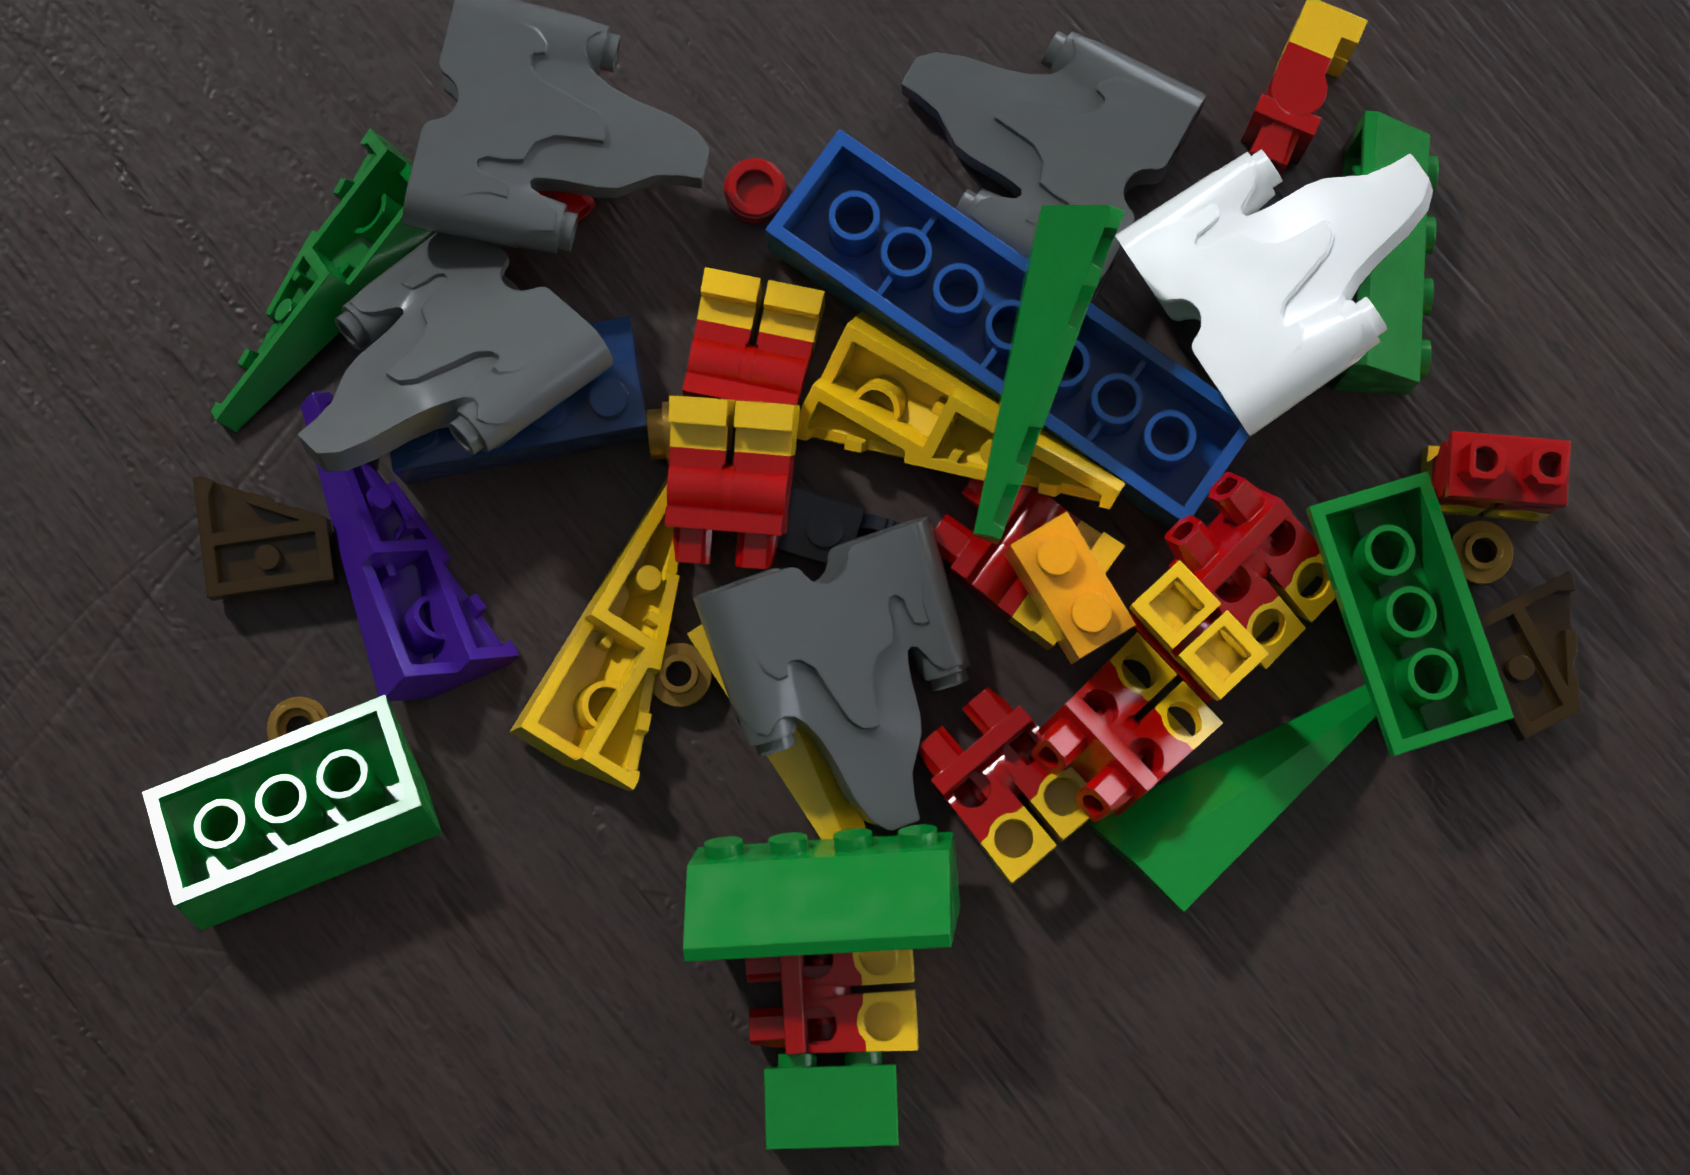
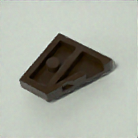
M203 476L193 478L208 599L216 601L338 582L331 520L326 516L298 507H290L252 492L247 493L217 483Z
M1570 570L1479 617L1514 718L1506 721L1518 742L1581 711L1579 679L1574 672V661L1578 655L1577 629H1572L1570 593L1575 591V580Z

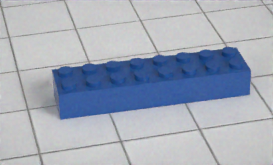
M839 129L765 229L767 249L858 313L864 311L1000 401L1028 259ZM1092 303L1089 304L1076 343L1042 429L1123 481L1125 485L1119 495L1170 530L1180 519L1195 514L1210 493V488L1220 479L1249 438V434L1219 391Z

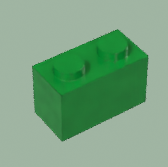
M882 1051L843 1052V1064H817V1053L778 1054V1066H766L764 1068L766 1150L899 1146L896 1063L883 1062Z

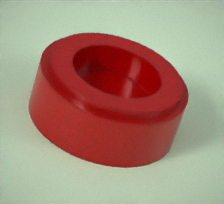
M750 158L737 163L728 172L724 182V196L727 207L737 219L748 224H763L771 221L786 202L787 192L783 174L773 163L760 158Z

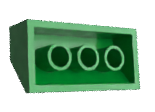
M1365 111L1343 147L1342 177L1368 175L1395 163L1408 154H1412L1429 177L1434 193L1438 182L1439 160L1438 156L1429 155L1430 134L1379 111ZM1426 213L1409 236L1392 250L1359 285L1352 300L1356 304L1367 297L1382 317L1388 330L1378 336L1381 343L1333 378L1332 390L1408 395L1420 383V377L1426 378L1428 376L1431 364L1430 340L1422 339L1423 316H1429L1431 313L1434 298V282L1432 278L1424 277L1425 254L1431 255L1435 246V217L1427 216Z
M1428 471L1306 508V513L1390 757L1514 718Z
M385 695L142 792L173 904L200 931L442 834L424 777L392 706Z
M920 824L903 827L898 830V835L873 837L872 831L869 829L854 828L838 831L833 834V839L808 840L806 834L799 832L777 834L771 836L768 839V843L743 844V839L736 836L709 839L704 842V847L696 849L687 865L683 939L684 962L951 947L960 911L954 832L938 833L936 826Z

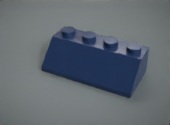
M627 316L589 323L610 350L614 365L499 448L492 449L488 453L480 450L471 456L458 444L449 427L440 428L413 439L391 451L390 458L393 472L405 484L648 440L647 405L631 317Z

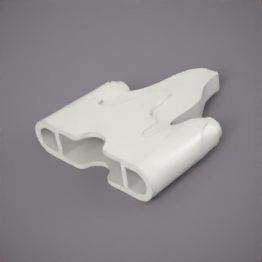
M1262 149L1252 156L1246 152L1115 235L1168 316L1175 321L1187 319L1201 321V328L1192 343V350L1250 437L1356 363L1364 354L1381 343L1378 336L1388 330L1382 317L1367 297L1356 304L1352 298L1365 278L1392 250L1409 236L1429 209L1433 189L1429 177L1412 154H1408L1395 163L1368 175L1324 178L1310 183L1272 206L1259 211L1265 203L1276 195L1273 188L1283 182V180Z

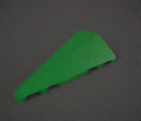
M371 128L360 143L368 151V154L354 179L350 181L341 178L333 191V194L341 202L317 232H310L265 314L273 321V324L258 351L245 349L237 364L245 371V374L221 404L215 402L210 411L217 422L234 432H237L340 332L335 323V318L343 313L341 308L344 304L436 233L435 231L403 225V206L413 162Z
M1111 205L1041 206L1032 234L973 533L975 537L996 545L999 544L1039 434L1046 422L1125 210Z
M1366 684L1151 788L1119 817L1112 813L1098 822L1090 820L1087 824L1178 913L1185 912L1376 717Z

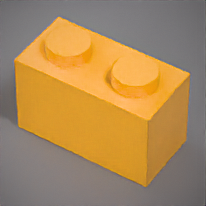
M1067 511L1014 542L1005 552L1006 558L1071 665L1136 625Z

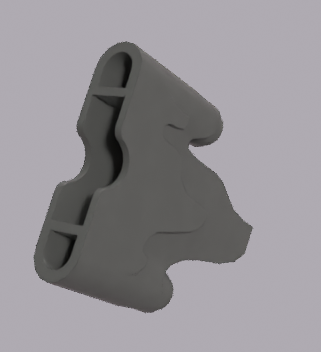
M455 0L439 59V67L443 74L442 84L444 91L457 103L447 116L430 120L422 128L406 190L402 222L405 226L514 248H524L551 254H557L558 249L570 252L576 233L578 214L568 212L567 204L540 195L536 191H558L595 198H618L654 185H681L701 189L708 165L710 149L699 132L673 115L627 96L611 87L598 76L602 70L613 73L618 59L621 35L610 33V26L591 21L582 16L521 0Z
M1058 31L1051 40L1041 62V65L1051 69L1050 74H1026L1003 69L966 56L934 52L918 56L901 82L902 95L920 105L938 121L954 153L968 166L1001 185L1016 197H1002L984 189H981L977 194L967 189L960 199L956 210L1027 259L1033 229L1042 205H1111L1125 210L1117 233L1133 224L1135 220L1134 214L1129 209L1124 196L1128 191L1136 187H1155L1163 181L1205 104L1207 94L1099 41L1086 38L1074 31L1069 35ZM1116 237L1113 239L1101 277L1090 301L1092 304L1124 250Z
M436 232L342 306L343 313L335 318L339 331L355 349L359 350L365 344L369 347L358 355L347 368L332 402L312 423L299 432L298 436L307 455L326 472L348 471L376 460L413 439L445 427H449L455 440L469 455L473 456L480 450L488 453L492 449L499 448L614 365L613 357L597 331L550 289L536 287L520 291L517 285L504 275L505 270L509 266V258L505 250L498 244Z
M928 516L903 522L833 547L828 554L825 572L815 582L806 577L798 568L769 569L707 591L693 598L735 717L742 727L748 746H755L758 756L771 755L794 746L796 743L792 733L797 730L798 726L811 738L825 759L843 795L862 820L879 829L889 831L920 820L915 800L912 772L922 734L921 717L911 680L908 654L911 656L923 681H930L933 691L950 688L969 680L966 668L971 665L961 631V624Z

